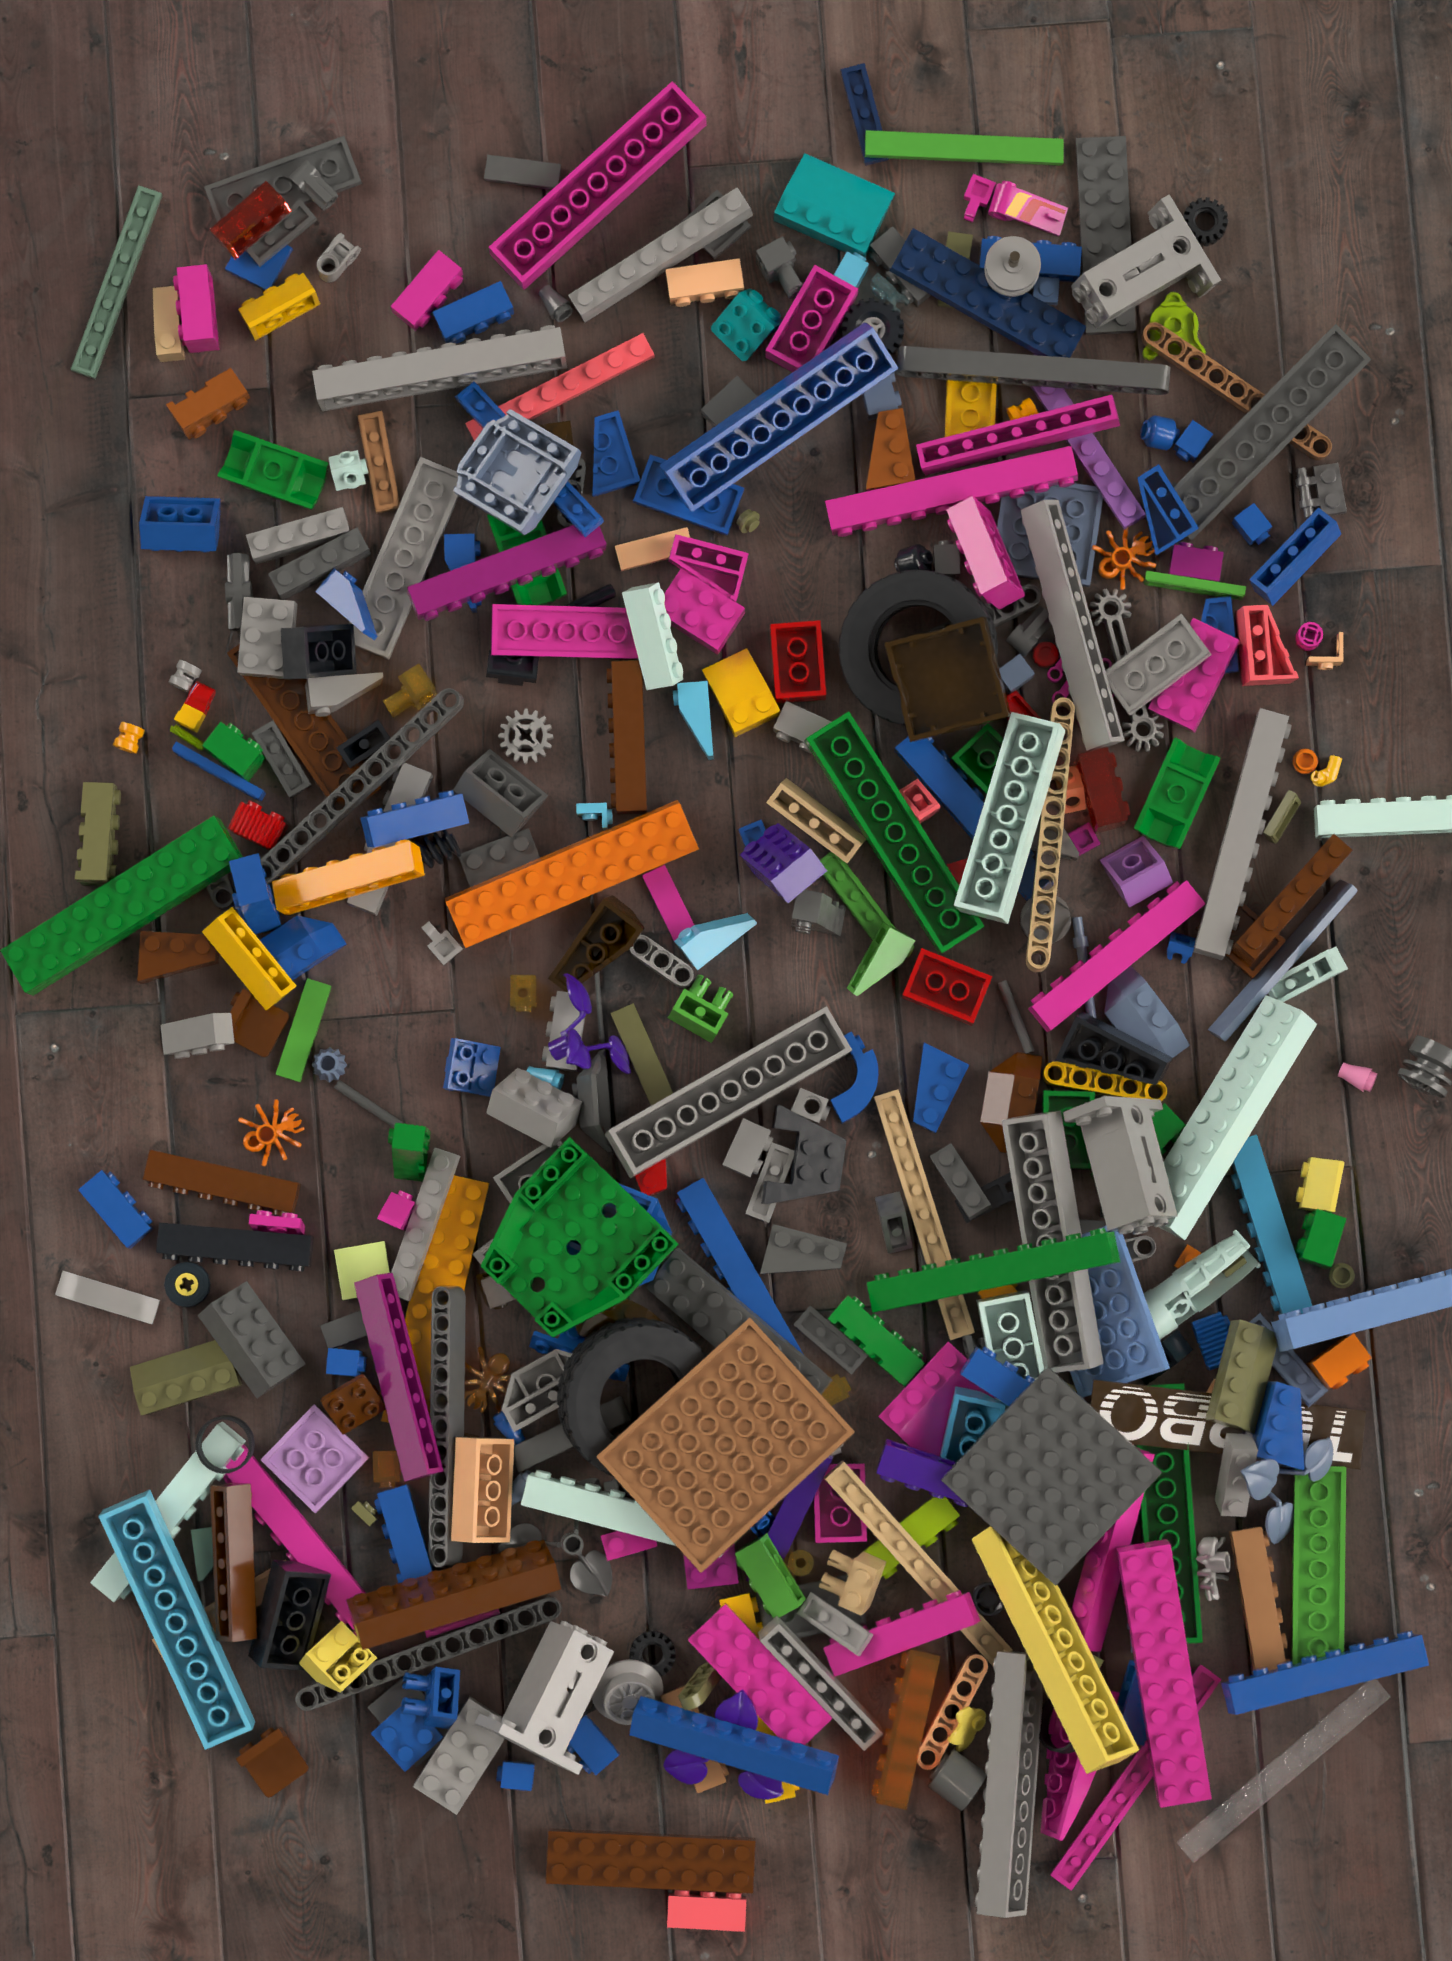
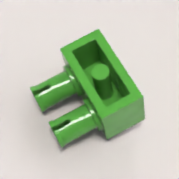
M697 975L690 990L684 989L668 1019L712 1043L728 1015L724 1010L733 997V993L728 990L725 997L722 998L726 988L719 987L714 999L709 1003L702 999V997L711 985V981L706 978L703 985L700 986L704 976Z

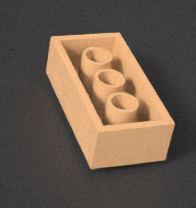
M456 1437L451 1541L470 1543L510 1542L514 1439Z

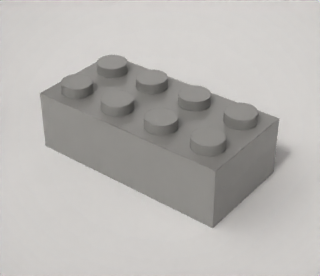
M471 1696L465 1702L457 1715V1720L451 1725L413 1785L414 1788L456 1815L505 1740L503 1737L475 1723L479 1713L489 1717L490 1713L500 1718L503 1717Z

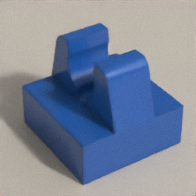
M1171 932L1167 946V958L1171 960L1174 953L1182 954L1181 963L1185 964L1189 957H1192L1196 938Z

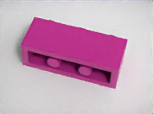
M438 250L391 305L392 312L413 330L416 331L419 326L423 328L431 318L430 313L435 308L439 309L445 303L447 293L451 289L455 290L463 281L462 268Z

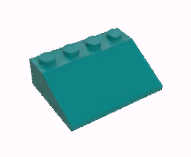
M804 153L774 212V221L841 251L851 254L856 252L866 258L870 244L873 243L895 193Z

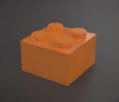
M1351 1333L1343 1336L1306 1363V1365L1326 1388L1334 1390L1349 1381L1346 1378L1349 1374H1359L1369 1366L1367 1361L1372 1357L1356 1335Z

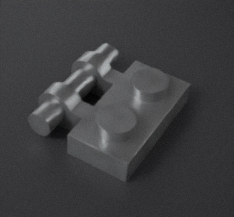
M1338 463L1314 466L1312 468L1313 477H1307L1306 468L1296 469L1298 478L1295 480L1296 487L1299 488L1301 496L1299 504L1305 519H1308L1314 513L1313 508L1318 507L1329 516L1347 512ZM1310 486L1316 487V499H1311Z

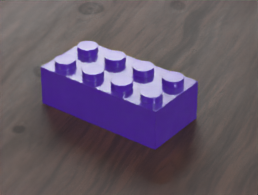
M779 823L768 827L762 837L746 845L744 851L740 854L754 875L787 903L827 872L811 848Z

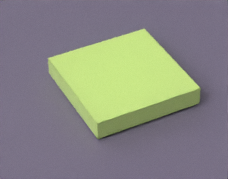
M385 1241L334 1250L342 1300L357 1298L354 1282L374 1275L390 1273Z

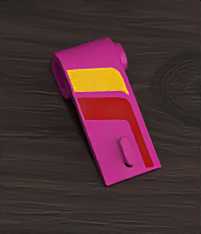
M1002 181V184L996 185L988 211L991 217L1003 221L1014 219L1055 236H1060L1068 207L1016 188L1017 185L1010 181Z

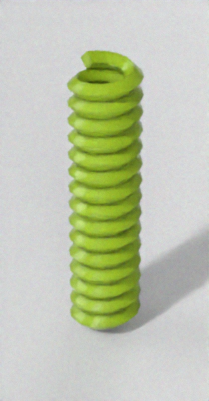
M177 724L174 727L171 726L170 732L181 737V739L183 738V740L200 751L204 749L202 746L204 742L200 741L196 736L194 737V735L177 726Z

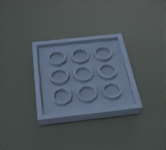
M1076 483L1068 487L1055 485L1049 487L1048 491L1035 493L1034 490L1024 492L1025 495L1019 498L1001 497L997 528L1017 576L1039 580L1035 570L1036 565L1033 554L1029 548L1027 532L1022 523L1021 509L1043 500H1059L1081 584L1084 587H1090L1095 550H1092V546H1096L1103 502V497L1096 486Z

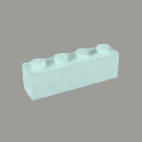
M659 582L632 587L622 592L646 690L673 686L682 681L683 667L678 660L676 652L677 643L672 636L670 628L671 619L666 612L664 604L665 595L663 590L660 589Z

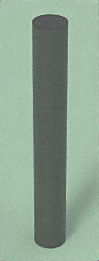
M1007 980L998 983V988L1025 1054L1035 1051Z
M341 1080L335 1085L334 1089L394 1128L395 1123H403Z

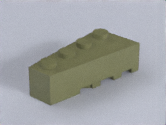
M83 782L81 817H85V821L81 822L79 826L80 842H83V847L77 849V861L81 871L75 872V880L82 886H102L117 877V865H114V855H118L119 843L118 840H115V830H119L120 817L116 815V805H120L121 791L117 790V786L114 783Z

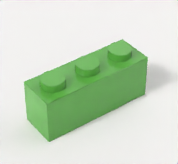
M767 1533L743 1545L735 1553L738 1566L746 1572L751 1588L754 1592H758L763 1601L764 1610L772 1618L775 1616L781 1617L800 1607L806 1600Z

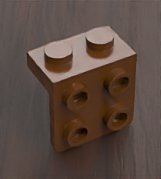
M243 988L241 993L236 992L230 1003L233 1006L230 1013L232 1015L234 1042L261 1057H268L289 1019V1014L274 1005L265 1010L254 995Z
M364 1374L358 1375L321 1398L323 1407L342 1435L386 1410L379 1391L375 1385H371Z
M273 1727L269 1728L260 1735L262 1740L259 1743L253 1745L250 1742L238 1750L241 1755L236 1758L240 1766L246 1767L264 1795L269 1798L302 1776L309 1769L308 1764L282 1727L274 1730Z

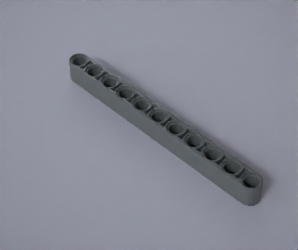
M912 346L898 348L896 364L899 368L896 370V374L902 377L1149 395H1166L1169 393L1171 368L1163 364Z
M451 688L444 689L437 694L261 859L262 869L269 866L272 872L271 876L265 879L267 884L271 885L272 881L280 879V876L287 873L448 723L464 706L462 694ZM454 694L457 699L455 705L447 707L445 704L447 696ZM435 711L438 714V720L430 725L427 722V716ZM413 729H418L419 738L414 742H410L408 738L409 732ZM394 746H399L401 749L400 756L392 759L390 757V750ZM380 763L382 765L381 774L373 776L371 771L373 765ZM361 780L364 783V788L362 792L356 794L353 791V785L356 781ZM343 797L345 807L337 811L335 801ZM320 815H325L327 818L326 825L318 828L316 824L317 818ZM302 832L308 834V841L304 845H300L298 842V836ZM288 849L290 852L288 861L281 862L279 857L281 851Z
M459 1286L437 1287L432 1293L430 1420L443 1467V1472L430 1476L429 1560L435 1567L458 1564L462 1560L463 1542L451 1541L456 1437H464L466 1297L464 1290Z
M545 1597L374 1661L360 1674L363 1678V1685L361 1687L355 1688L350 1683L335 1697H331L326 1693L325 1685L320 1683L312 1684L301 1689L296 1694V1704L301 1710L310 1711L402 1677L406 1672L418 1671L552 1621L560 1615L562 1610L561 1603L555 1597ZM547 1601H552L557 1606V1611L552 1616H548L543 1612V1605ZM523 1610L531 1612L533 1616L532 1622L528 1625H524L519 1621V1613ZM499 1619H503L508 1623V1631L504 1634H500L495 1630V1622ZM475 1628H479L484 1632V1640L480 1643H476L471 1639V1631ZM451 1637L457 1638L460 1642V1648L456 1652L448 1650L446 1646L447 1640ZM427 1646L434 1648L436 1651V1657L432 1661L424 1659L422 1655L423 1649ZM406 1655L410 1657L412 1661L410 1669L404 1670L399 1667L398 1660L400 1656ZM381 1664L387 1668L388 1673L384 1679L375 1676L374 1668L376 1665ZM308 1691L314 1695L315 1701L313 1705L307 1706L302 1702V1694Z

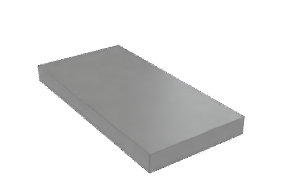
M1180 614L1105 671L1111 691L1131 716L1212 654L1185 617Z

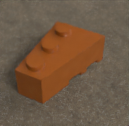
M231 368L204 383L205 386L194 393L190 390L185 393L187 398L177 404L171 401L166 404L172 417L188 439L192 437L196 439L202 436L207 431L206 428L213 423L215 425L221 423L227 418V413L233 409L239 410L248 403L247 400L250 398V395Z
M903 408L878 412L866 492L915 481Z

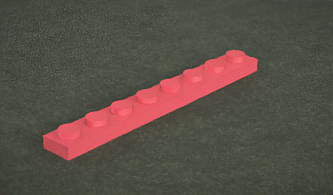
M642 333L498 407L505 415L511 409L528 420H532L654 358L655 355ZM472 419L465 424L475 441L483 428Z

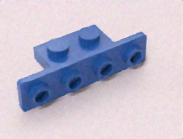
M575 1326L561 1333L558 1339L534 1331L529 1347L542 1354H548L555 1349L572 1353L576 1346L585 1339L578 1335ZM628 1364L622 1365L609 1378L624 1382L630 1366Z

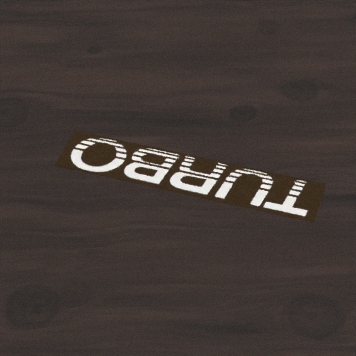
M1093 1380L1091 1406L1132 1444L1187 1450L1189 1444L1190 1451L1223 1454L1226 1433L1251 1434L1205 1420L1212 1393ZM1301 1404L1304 1454L1313 1442L1329 1437L1333 1444L1331 1466L1361 1470L1366 1411L1311 1405L1308 1408L1306 1404Z

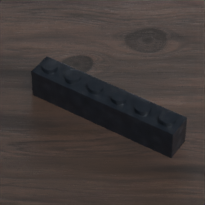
M159 1222L156 1253L163 1254L162 1259L177 1260L178 1256H188L187 1261L203 1263V1258L213 1259V1264L228 1265L229 1260L239 1261L238 1266L253 1267L254 1262L264 1263V1268L279 1269V1265H289V1270L304 1272L305 1267H311L314 1237Z

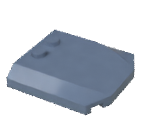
M510 409L506 412L507 415L497 421L492 420L485 425L462 458L457 468V486H454L453 491L459 497L519 533L526 535L535 529L576 470L581 452L578 448Z

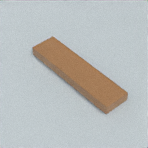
M378 411L357 415L376 514L398 510L400 501L383 412Z

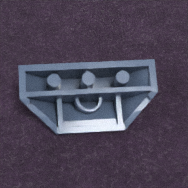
M1129 966L1108 984L1104 1014L1116 1029L1171 1057H1175L1190 1046L1176 1020L1147 981L1132 966Z

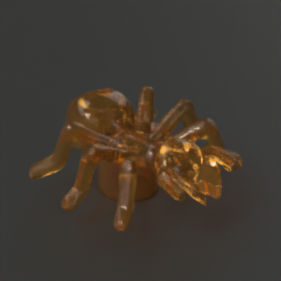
M480 1346L477 1350L483 1371L479 1372L466 1362L465 1368L482 1380H465V1385H479V1389L467 1391L464 1394V1400L471 1394L467 1403L470 1406L475 1402L474 1410L478 1409L483 1402L480 1410L483 1413L487 1406L485 1393L489 1391L497 1411L501 1412L502 1408L492 1387L494 1386L506 1394L507 1389L499 1384L501 1381L510 1380L511 1375L503 1376L510 1368V1359L506 1354L496 1353L490 1358L487 1366L483 1349Z

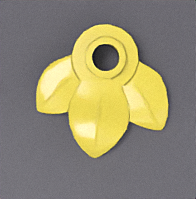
M965 1707L956 1713V1719L959 1724L947 1739L948 1742L957 1745L956 1751L961 1752L966 1749L973 1741L976 1732L984 1727L986 1713L980 1708Z

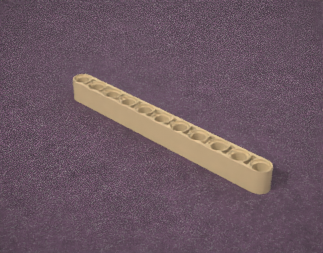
M1065 697L1059 698L1053 703L1049 720L1061 724L1065 729L1067 739L1062 741L1059 756L1064 759V764L1061 766L1055 765L1051 780L1059 781L1062 788L1056 791L1050 787L1048 788L1039 822L1026 952V965L1028 969L1036 973L1042 972L1047 968L1051 957L1075 713L1073 702ZM1064 706L1068 709L1069 714L1067 716H1060L1057 714L1056 708ZM1048 805H1056L1059 808V814L1050 815L1046 811V807ZM1047 829L1054 830L1057 838L1048 840L1043 832ZM1044 854H1050L1055 862L1051 865H1046L1042 862L1041 857ZM1048 879L1052 883V888L1049 890L1040 888L1039 881ZM1046 904L1050 912L1046 915H1041L1037 912L1036 906ZM1036 929L1045 930L1047 938L1044 940L1037 939L1034 936V931ZM1037 953L1041 954L1045 959L1044 964H1034L1031 956Z

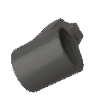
M307 160L288 176L289 181L301 193L305 192L323 211L329 209L339 197L321 178L316 168Z
M1039 605L1022 625H1018L1006 639V642L1022 656L1026 657L1037 645L1038 639L1051 627L1052 624L1049 621L1048 610Z

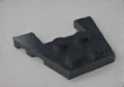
M775 1105L772 1128L797 1132L790 1184L764 1181L761 1204H772L840 1191L847 1140L783 1106Z

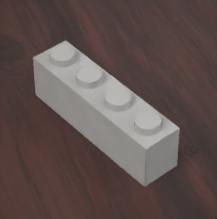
M341 507L247 534L246 537L255 564L322 546L349 532L350 528L345 511Z

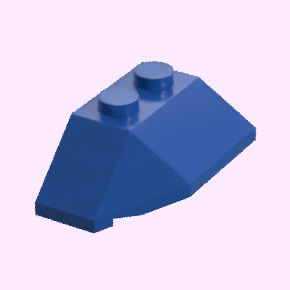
M298 915L260 940L292 981L347 945L333 923Z

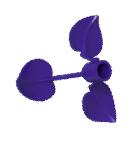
M563 974L566 977L569 998L580 1014L566 1030L560 1032L561 1037L548 1043L552 1057L558 1061L567 1056V1064L576 1065L586 1070L591 1067L589 1051L606 1048L610 1050V1056L614 1064L622 1072L628 1075L631 1074L627 1050L617 1036H610L609 1043L585 1046L579 1033L573 1028L586 1014L592 1012L590 997L578 979L570 974Z
M740 1690L734 1696L723 1701L715 1712L716 1719L753 1730L757 1728L758 1717L756 1710L744 1690ZM675 1749L666 1757L663 1767L680 1782L697 1784L703 1781L707 1775L708 1768L705 1762H708L709 1759ZM749 1771L742 1772L738 1777L742 1790L754 1798L773 1799L781 1796L784 1792L782 1781Z

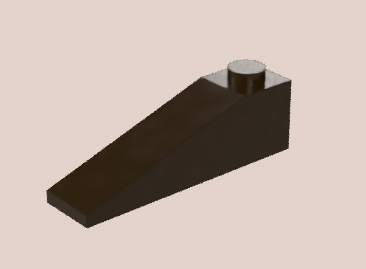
M615 896L603 898L548 979L565 992H568L566 977L563 974H570L581 983H584L631 949L645 929L633 910Z

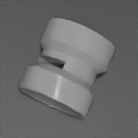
M179 660L176 665L177 671L174 675H171L168 682L178 689L189 693L193 687L194 680L199 678L202 670L188 662Z

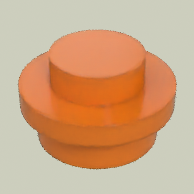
M1301 749L1293 756L1292 764L1297 772L1309 774L1316 769L1318 758L1312 750Z

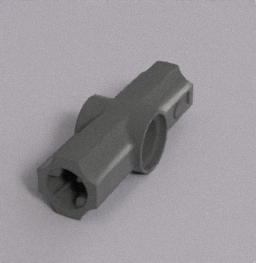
M233 553L227 555L228 582L225 583L226 604H228L229 631L241 632L244 597L253 598L252 582L250 581L249 554Z

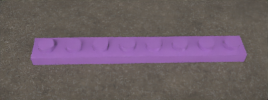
M1030 386L1046 411L1073 405V402L1063 388ZM1093 433L1066 439V442L1069 446H1072L1075 456L1124 530L1146 517L1140 504Z

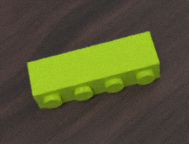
M933 1496L899 1524L920 1547L924 1545L927 1548L938 1540L936 1534L944 1529L948 1532L958 1524L956 1519L960 1515L945 1496L943 1499ZM879 1539L864 1550V1552L886 1561L881 1577L888 1579L898 1571L895 1566L900 1562Z

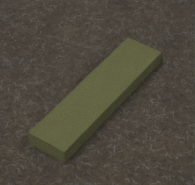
M634 1003L610 1013L650 1105L652 1106L673 1094Z

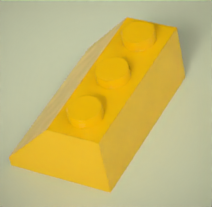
M296 273L289 276L284 284L266 289L261 297L246 300L238 310L256 341L320 305L316 291L305 274L298 275Z

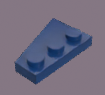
M619 410L595 417L593 497L640 483L639 474Z
M1231 596L1206 599L1201 622L1235 637ZM1237 650L1225 673L1239 672Z
M926 1043L923 1044L913 1123L933 1133L937 1132L969 1064Z

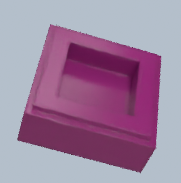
M1089 822L1067 833L1078 850L1079 856L1101 845Z

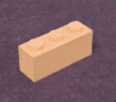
M740 258L665 269L670 305L676 304L677 307L687 306L691 304L690 302L698 300L701 303H709L719 297L734 299L739 292L744 291Z

